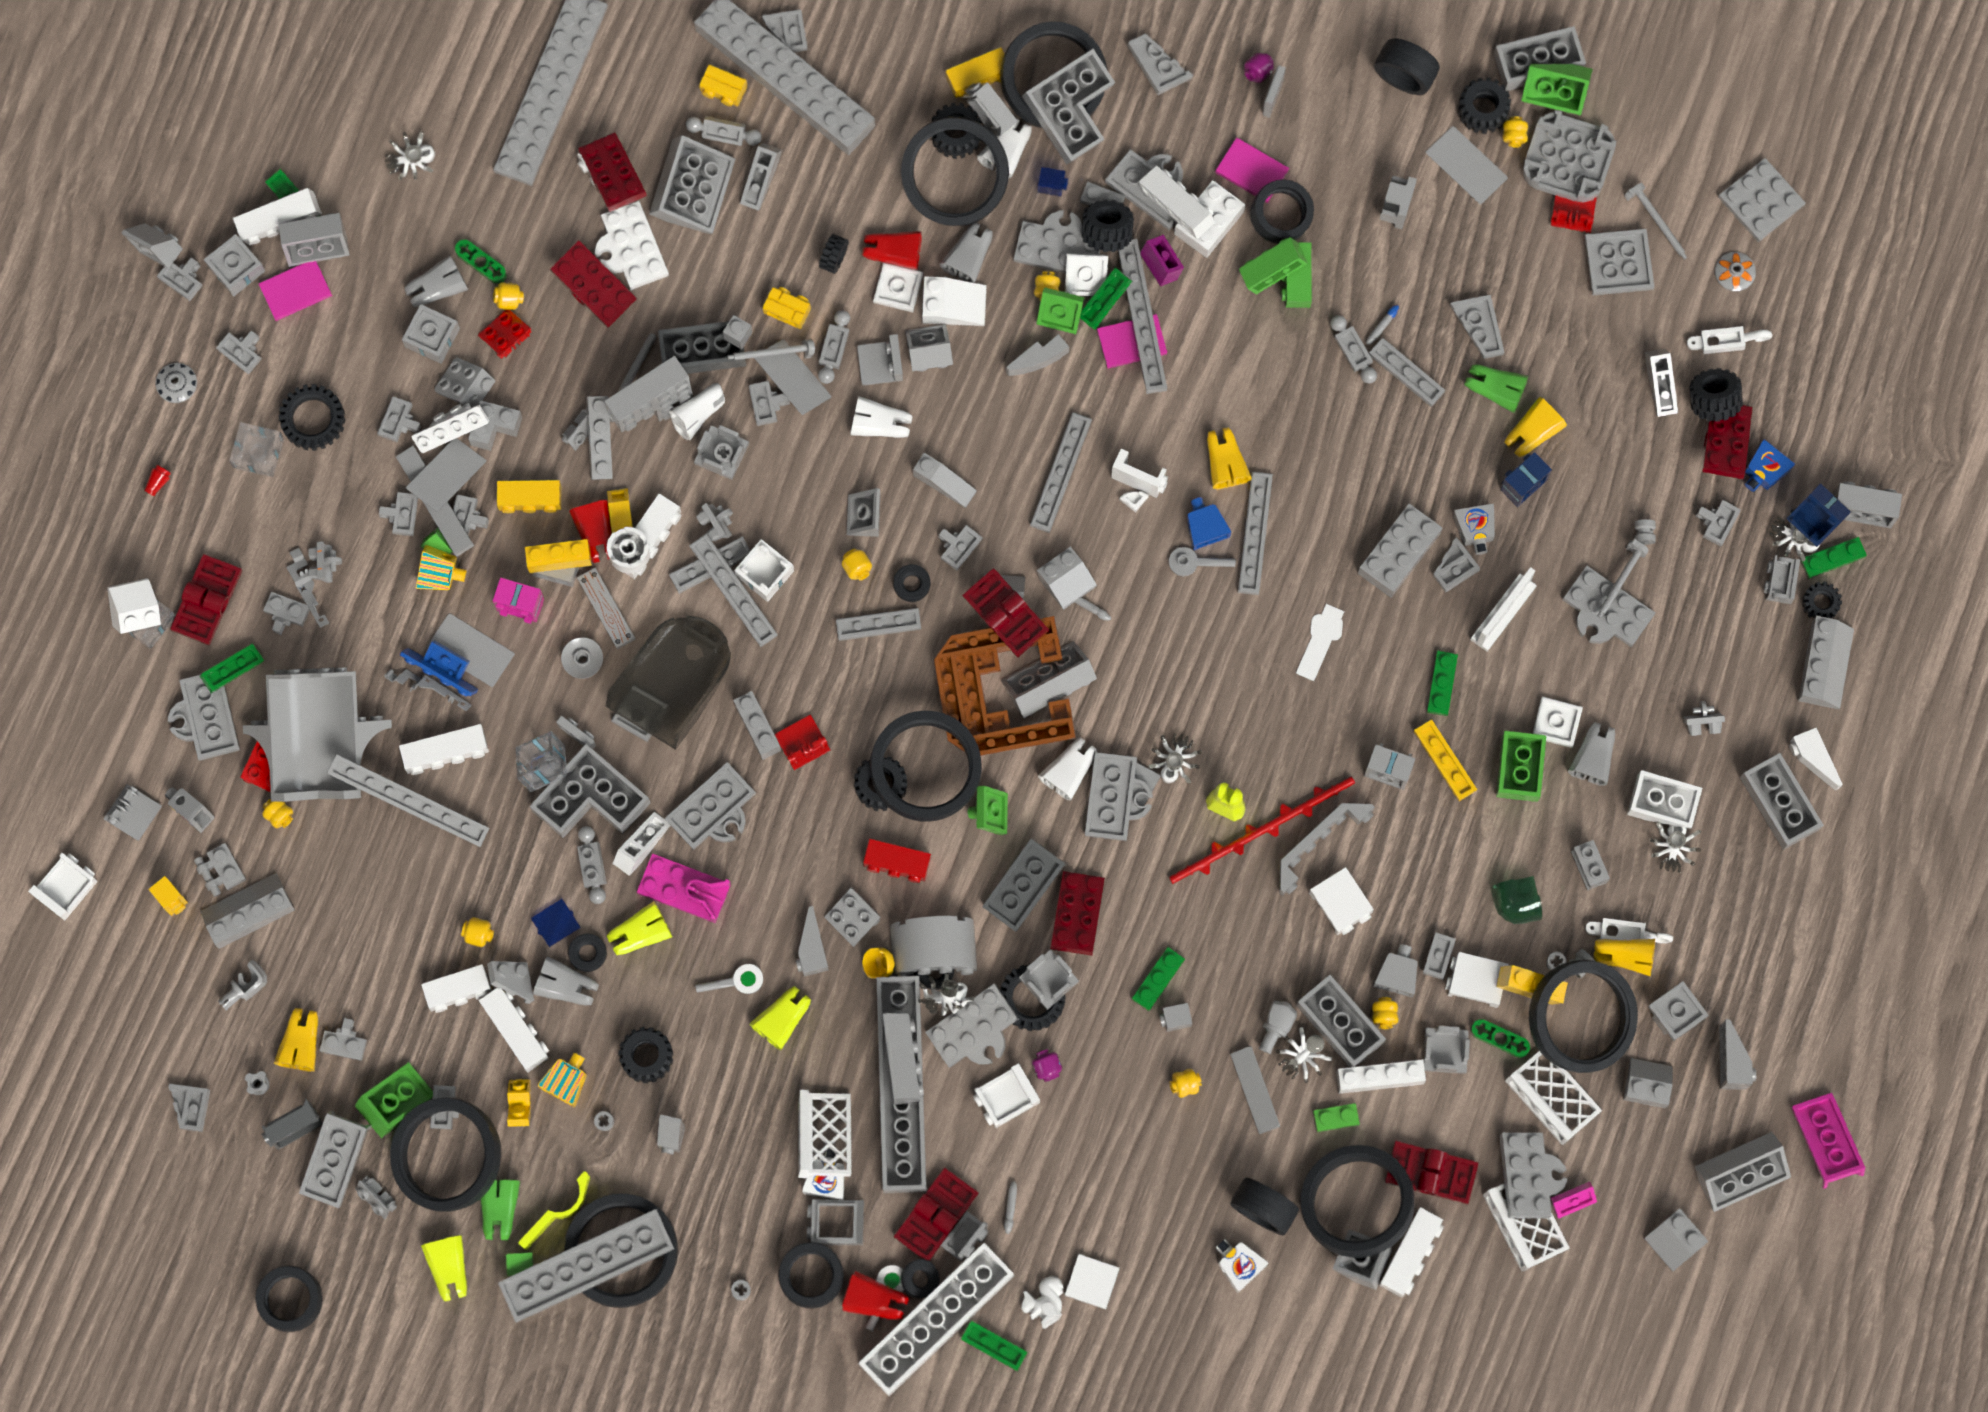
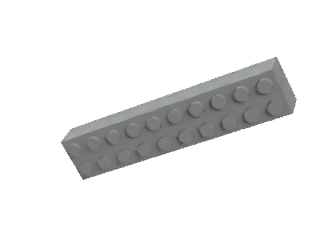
M714 0L694 22L697 33L848 156L874 129L875 118L730 0Z
M919 976L877 977L883 1193L926 1192L923 1095H921L919 1102L895 1105L883 1014L885 1013L909 1014V1019H914L915 1032H911L912 1041L917 1040L918 1053H914L915 1062H920L921 1074H917L918 1083L922 1082L923 1085Z

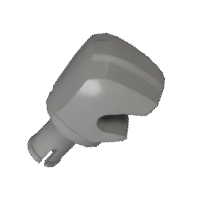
M251 960L247 965L251 972V981L247 983L244 974L239 973L238 983L233 979L230 982L232 989L218 1000L226 1011L240 998H244L247 1001L266 986L268 982L267 974L256 961Z
M1274 1000L1267 1014V1023H1264L1262 1026L1266 1029L1267 1033L1258 1049L1271 1054L1278 1037L1285 1038L1297 1017V1011L1291 1004L1286 1001Z

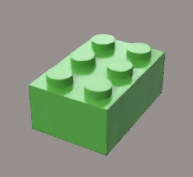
M1504 731L1501 740L1496 797L1533 802L1539 801L1542 789L1547 735Z

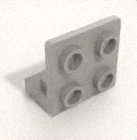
M898 334L889 335V342L857 346L862 385L903 381Z

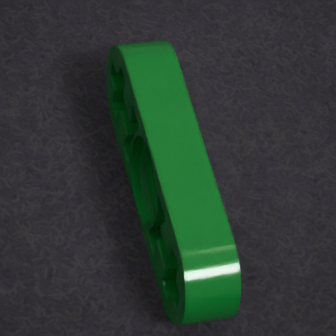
M460 240L457 242L455 252L459 259L494 284L505 281L506 271L503 265L470 241ZM468 246V250L471 254H473V256L470 257V255L466 252H463V254H461L462 252L460 248H466ZM479 257H484L487 260L486 264L482 267L475 265V260ZM491 263H492L491 268H492L494 271L497 272V271L500 270V274H501L500 277H499V276L493 277V276H494V275H493V272H492L491 270H489V267H490V264H491Z
M1479 1019L1471 1027V1033L1474 1038L1517 1058L1526 1056L1530 1051V1043L1527 1039L1491 1022ZM1482 1024L1485 1026L1484 1030L1490 1032L1492 1028L1495 1031L1492 1033L1491 1038L1489 1040L1487 1039L1489 1034L1483 1032L1481 1035H1479L1478 1029H1476L1475 1027H1480V1025ZM1497 1033L1505 1034L1507 1038L1506 1043H1496L1495 1035ZM1512 1037L1514 1038L1512 1043L1518 1045L1522 1042L1524 1044L1523 1048L1526 1050L1518 1053L1517 1047L1511 1045L1509 1049L1506 1046L1510 1043Z

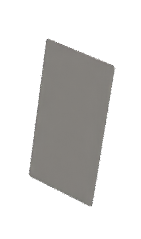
M1454 126L1426 151V154L1479 204H1482L1508 179L1495 164Z
M782 339L781 341L777 342L776 344L772 345L767 349L786 347L789 345L784 339ZM796 353L755 358L801 415H804L832 397Z
M455 438L409 483L406 489L435 511H439L484 465L486 460Z
M450 613L427 645V648H429L431 642L435 640L466 658L470 662L465 671L491 687L495 685L515 655L509 649Z

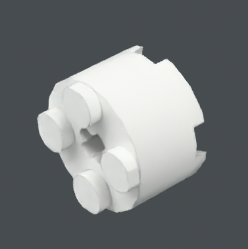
M624 527V529L612 533L608 539L607 551L609 559L617 570L623 573H638L648 563L650 548L646 537L640 530ZM631 547L633 551L626 553L625 550H629Z

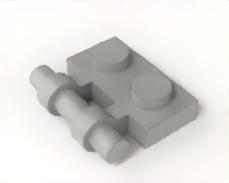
M226 843L207 853L210 859L207 863H204L202 857L194 860L198 874L202 875L206 882L207 890L211 891L214 897L221 894L218 886L224 884L226 889L230 890L246 881ZM215 868L219 877L213 879L209 870Z

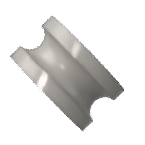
M726 443L718 444L714 449L715 459L720 463L729 462L733 457L730 445ZM721 448H725L729 452V455L726 454V458L718 455V451L721 452Z
M1553 952L1548 956L1546 965L1550 971L1555 968L1554 964H1551L1554 957H1559L1558 960L1561 959L1562 963L1559 965L1566 963V958L1562 953Z
M602 1111L595 1116L594 1123L599 1130L608 1131L614 1125V1118L610 1113ZM605 1115L609 1117L607 1120L609 1125L601 1127L599 1125L601 1123L599 1118L601 1116L605 1118Z
M745 1280L734 1282L731 1288L733 1297L740 1301L746 1300L751 1293L748 1282ZM738 1285H743L744 1289H747V1292H743L744 1295L742 1296L735 1292V1288H739Z

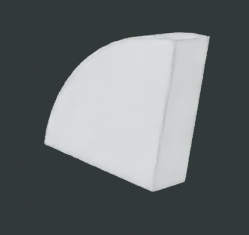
M1140 491L1128 492L1123 494L1119 500L1136 513L1148 499L1149 495Z

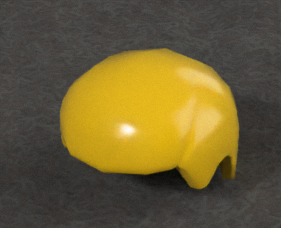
M870 948L863 955L862 965L867 977L877 979V977L891 976L894 971L895 961L893 954L886 948Z

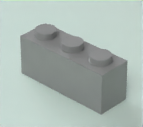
M751 691L734 699V705L761 759L764 760L780 752V745L753 692Z

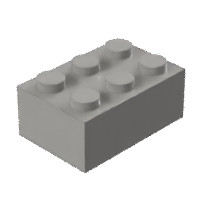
M330 213L325 216L308 217L303 220L287 221L279 224L281 245L289 267L307 262L350 256L347 235L340 213Z
M1848 481L1838 485L1833 495L1851 511L1844 520L1891 529L1899 518L1902 494L1897 493L1896 490H1877L1876 487L1871 485H1865L1864 487L1855 486V483Z

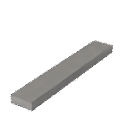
M1072 412L1030 527L1050 533L1091 425V418Z
M414 446L396 456L410 481L426 467ZM423 502L457 557L474 546L448 502L439 511H435Z
M1252 471L1238 593L1259 595L1273 474Z
M705 534L691 543L689 547L758 645L762 647L777 637L778 634L708 535Z

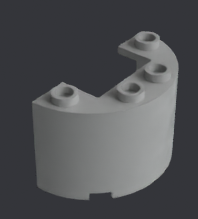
M930 916L907 919L906 924L903 925L900 922L890 925L891 953L895 961L893 977L912 976L914 972H918L919 975L931 974V971L939 970V973H951L952 969H956V972H961V975H972L973 971H977L973 919L963 917V921H959L957 916Z

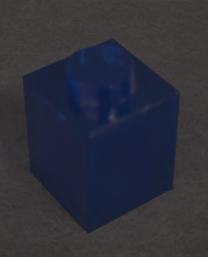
M1041 167L1038 193L1062 197L1063 190L1067 191L1069 178H1065L1066 171Z

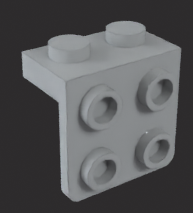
M455 358L434 390L436 393L456 401L461 406L469 403L472 408L479 405L480 400L483 401L495 380L483 368Z
M966 1212L941 1244V1247L962 1262L964 1258L967 1260L975 1251V1247H973L977 1241L981 1243L987 1236L988 1224L985 1221L983 1223L980 1222L969 1212Z

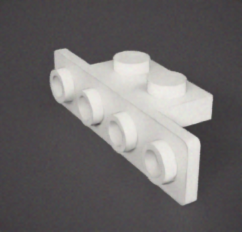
M469 403L463 406L459 404L446 414L444 412L437 414L433 418L432 424L428 428L413 434L412 439L420 452L424 453L488 424L489 419L480 405L471 408Z

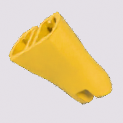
M1539 397L1508 434L1504 443L1509 448L1522 437L1525 442L1514 452L1520 458L1564 429L1567 424L1545 399Z
M1229 427L1222 428L1225 444L1219 445L1215 430L1209 431L1207 435L1212 487L1216 490L1245 484L1252 479L1235 436Z
M1598 939L1594 945L1596 950L1594 952V960L1608 966L1624 968L1651 977L1656 939Z
M295 1008L289 1018L274 1064L280 1067L312 1072L315 1071L318 1014L316 1011L310 1010L306 1026H301L303 1010Z

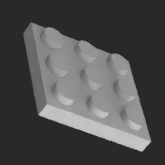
M1766 158L1718 196L1758 243L1806 204Z
M1647 229L1585 235L1592 296L1654 290Z

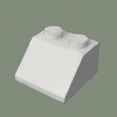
M148 578L107 587L112 626L119 633L122 634L161 625L159 606Z

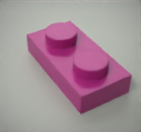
M1589 1181L1552 1197L1551 1202L1555 1215L1559 1219L1596 1203L1597 1199L1593 1186Z

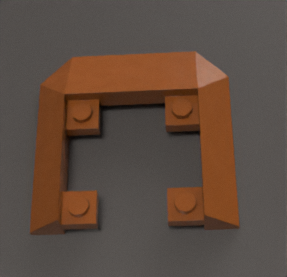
M1055 617L1041 618L1040 620L1049 631L1031 647L1039 646L1042 664L1063 660ZM991 628L951 635L934 659L943 713L955 718L970 731L976 740L981 756L1076 738L1069 699L1048 702L1051 721L1011 728L1007 710L988 714L981 675L1001 672L998 653L1011 651ZM946 731L948 741L965 752L961 743Z

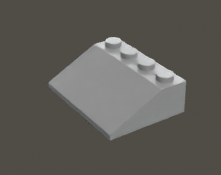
M683 135L672 139L649 214L672 224L712 234L735 158Z

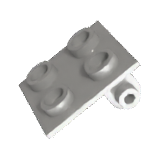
M127 784L104 817V820L139 841L162 805Z
M852 887L825 916L828 922L853 947L873 926L880 922L879 919L881 918Z

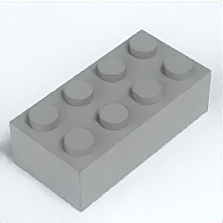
M1575 26L1498 45L1494 52L1502 83L1506 87L1505 91L1525 87L1530 64H1575L1583 67L1586 65Z
M1408 504L1360 566L1358 574L1392 598L1439 537L1442 527L1411 504Z
M1781 753L1744 772L1740 777L1783 850L1819 831L1824 826Z
M1331 975L1326 977L1297 1002L1296 1006L1350 1068L1358 1066L1386 1041V1038Z

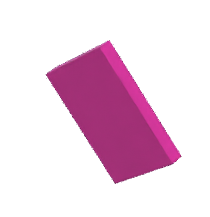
M1236 138L1215 173L1256 196L1268 183L1284 179L1289 168ZM1273 194L1265 200L1266 203L1270 201Z
M316 261L303 263L259 283L276 321L332 296Z
M1155 314L1153 319L1160 354L1163 356L1167 355V349L1158 316ZM1132 320L1097 328L1107 369L1140 361Z

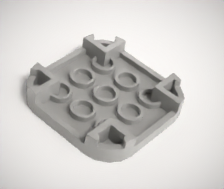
M1554 111V113L1546 114L1539 119L1523 165V175L1526 182L1537 190L1573 201H1592L1602 190L1616 147L1614 136L1608 130L1609 127L1603 124L1599 127L1562 115L1563 111Z

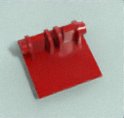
M1556 195L1550 226L1591 233L1597 197L1588 202H1577Z
M506 309L481 331L478 337L496 352L497 356L502 359L512 352L511 347L515 350V344L520 346L526 338H529V334L532 331L511 310Z
M811 714L774 734L794 771L831 751Z
M257 741L240 778L248 784L252 783L271 793L269 763L262 746Z

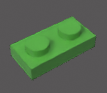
M1356 1103L1313 1111L1317 1132L1360 1125Z

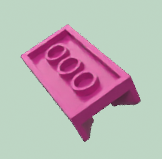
M652 854L637 894L716 924L731 887V882L727 879L723 881Z
M1833 1093L1792 1106V1112L1823 1180V1189L1827 1188L1828 1183L1853 1174H1857L1860 1177L1864 1176L1865 1165Z

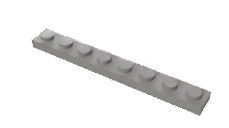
M1132 239L1127 247L1118 250L1122 273L1132 280V283L1126 289L1146 394L1167 391V384L1138 240Z
M336 754L327 774L479 847H481L489 830V827Z

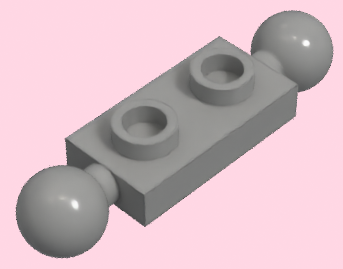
M708 116L705 117L704 123L698 117H690L686 121V128L689 132L696 133L701 130L703 131L702 138L738 146H742L743 140H746L749 145L755 146L760 143L762 138L758 130L751 129L745 132L746 124Z
M845 310L837 311L834 315L836 326L829 324L819 360V365L825 367L818 373L819 380L824 384H829L834 380L833 368L840 369L850 332L848 328H844L850 322V315Z
M1341 315L1334 316L1331 319L1330 325L1334 331L1339 332L1334 338L1354 373L1361 369L1362 381L1367 384L1373 383L1377 379V372L1374 368L1368 367V365L1373 363V360L1354 327L1346 329V319Z
M584 826L578 832V837L584 842V845L577 847L585 888L592 887L589 893L590 901L594 904H601L606 898V893L600 888V885L607 884L600 843H592L595 838V832L591 827Z

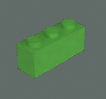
M1292 238L1281 240L1272 249L1265 250L1259 257L1247 261L1239 270L1247 289L1257 295L1308 263L1299 243Z
M1298 242L1308 264L1282 279V281H1286V288H1282V301H1286V308L1311 307V243Z

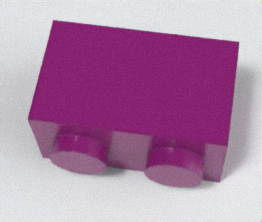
M1164 235L1148 240L1140 252L1141 257L1160 287L1176 281L1184 269V266Z

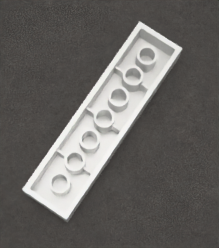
M983 1243L859 1362V1366L890 1396L1014 1277V1273Z

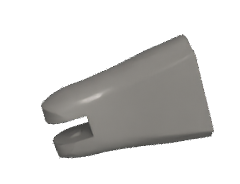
M976 222L967 228L959 241L940 263V267L945 272L956 276L959 272L961 280L975 283L993 236V231L986 228L981 238L976 236L980 224Z
M449 255L427 272L409 282L404 290L406 295H413L422 290V293L410 300L413 307H419L420 304L426 305L433 301L467 291L468 287L452 257Z
M1594 722L1590 726L1568 773L1572 777L1585 780L1588 775V782L1599 786H1606L1615 742V728L1608 727L1605 738L1597 736L1600 732L1601 724Z
M547 956L540 972L541 976L539 975L533 995L579 1005H592L594 999L581 994L582 988L597 991L599 984L593 979Z

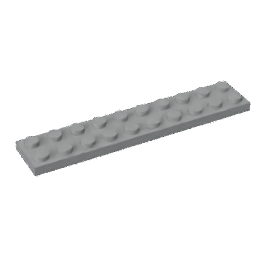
M598 0L565 1L493 169L494 173L530 186L533 185L607 11L608 4Z

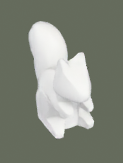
M1054 1276L1044 1278L1039 1284V1291L1042 1296L1036 1300L1027 1291H1024L1025 1297L1022 1303V1311L1024 1313L1032 1312L1030 1315L1032 1320L1040 1316L1044 1329L1055 1323L1062 1316V1302L1059 1297L1063 1293L1061 1280Z

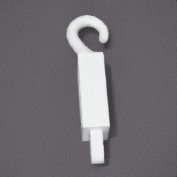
M1743 326L1704 330L1701 332V336L1690 337L1687 341V347L1690 350L1703 349V354L1745 350V342L1766 341L1771 339L1773 335L1769 330L1744 333ZM1717 337L1719 344L1709 346L1707 339Z
M1603 918L1602 923L1589 922L1585 928L1589 935L1600 936V939H1656L1655 942L1670 943L1673 941V936L1670 934H1654L1645 931V923ZM1608 926H1616L1618 934L1616 936H1609L1606 933V928Z

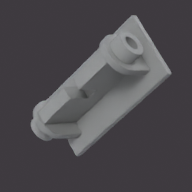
M587 408L585 410L582 409L574 420L578 426L575 427L571 424L562 434L563 438L561 440L566 444L569 443L575 451L584 443L588 436Z
M366 1176L362 1181L358 1182L355 1190L362 1200H366L372 1206L374 1213L378 1216L381 1215L385 1220L389 1211L393 1212L397 1208L396 1201L386 1191L379 1196L378 1193L383 1188L373 1177Z

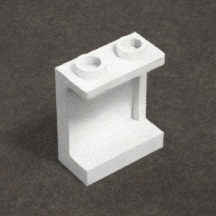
M1121 449L1112 467L1111 478L1157 498L1159 492L1163 494L1168 483L1167 469L1162 468L1159 476L1154 477L1127 465L1129 452Z
M61 853L59 855L61 857L40 884L37 887L33 885L28 891L64 921L98 882L93 878L95 873L86 866L83 869L78 866L77 863L79 861L70 853L67 856Z
M1346 867L1310 889L1309 892L1312 899L1317 901L1329 919L1336 935L1340 933L1345 935L1354 929L1353 925L1357 922L1363 924L1371 918L1370 914L1374 910Z
M1458 952L1457 956L1452 957L1450 969L1453 970L1452 978L1448 977L1445 987L1446 990H1449L1448 996L1452 997L1455 995L1488 1003L1489 1006L1498 1008L1503 989L1496 987L1500 967L1508 966L1509 964Z
M1019 1063L980 1088L974 1089L975 1095L973 1098L978 1107L983 1106L986 1111L983 1114L989 1125L993 1124L995 1128L1040 1103L1038 1095Z

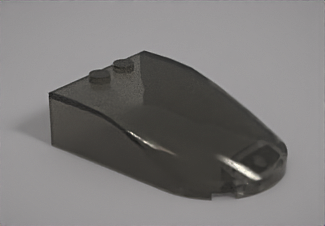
M686 616V618L677 619L673 617L664 621L652 632L608 690L605 707L676 750L706 708L727 673L731 658L727 638L716 625L700 617Z

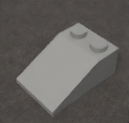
M1726 1019L1719 1026L1720 1089L1746 1090L1753 1084V1081H1756V1068L1752 1067V1061L1731 1020Z

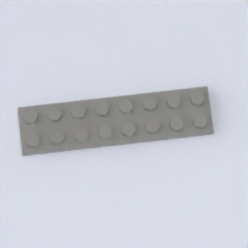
M655 1209L498 1282L517 1323L674 1250V1247Z

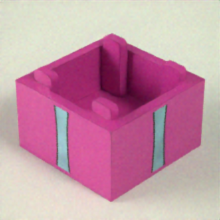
M500 578L493 598L495 608L500 612L501 616L507 617L509 614L523 618L524 622L531 624L532 621L537 622L544 602L540 589Z

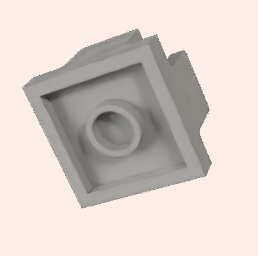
M1392 176L1380 220L1395 224V228L1403 229L1416 185V178L1409 177L1407 180Z
M720 425L719 428L711 426L709 431H705L697 448L698 454L694 464L732 480L748 448L749 441L740 438L738 432ZM726 443L732 448L733 457L729 462L720 463L715 459L714 449L718 444ZM721 448V452L718 451V455H721L722 458H726V454L729 455L725 448Z
M1051 949L1045 955L1039 956L1019 977L1021 982L1047 1010L1079 983V980L1072 973V969L1059 955L1056 956Z
M1683 981L1648 1006L1654 1014L1652 1019L1663 1034L1666 1035L1668 1033L1673 1041L1683 1036L1709 1016Z
M1450 1026L1425 1028L1424 1070L1466 1074L1467 1062L1469 1060V1030H1459V1027Z

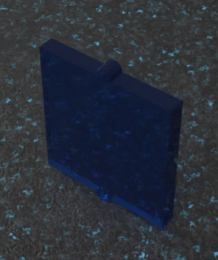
M560 899L531 918L538 929V935H542L549 948L581 928L573 916L574 912L569 910L563 899Z

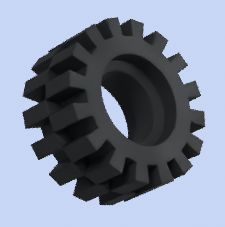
M831 234L820 257L819 268L836 274L846 255L849 240Z
M1817 582L1815 585H1811L1802 598L1803 611L1808 613L1809 618L1812 616L1815 619L1816 616L1831 619L1838 613L1842 605V600H1840L1842 596L1838 594L1839 589H1834L1833 584L1827 585V582L1822 584ZM1822 594L1829 598L1830 605L1828 608L1820 609L1815 605L1814 598L1817 595Z

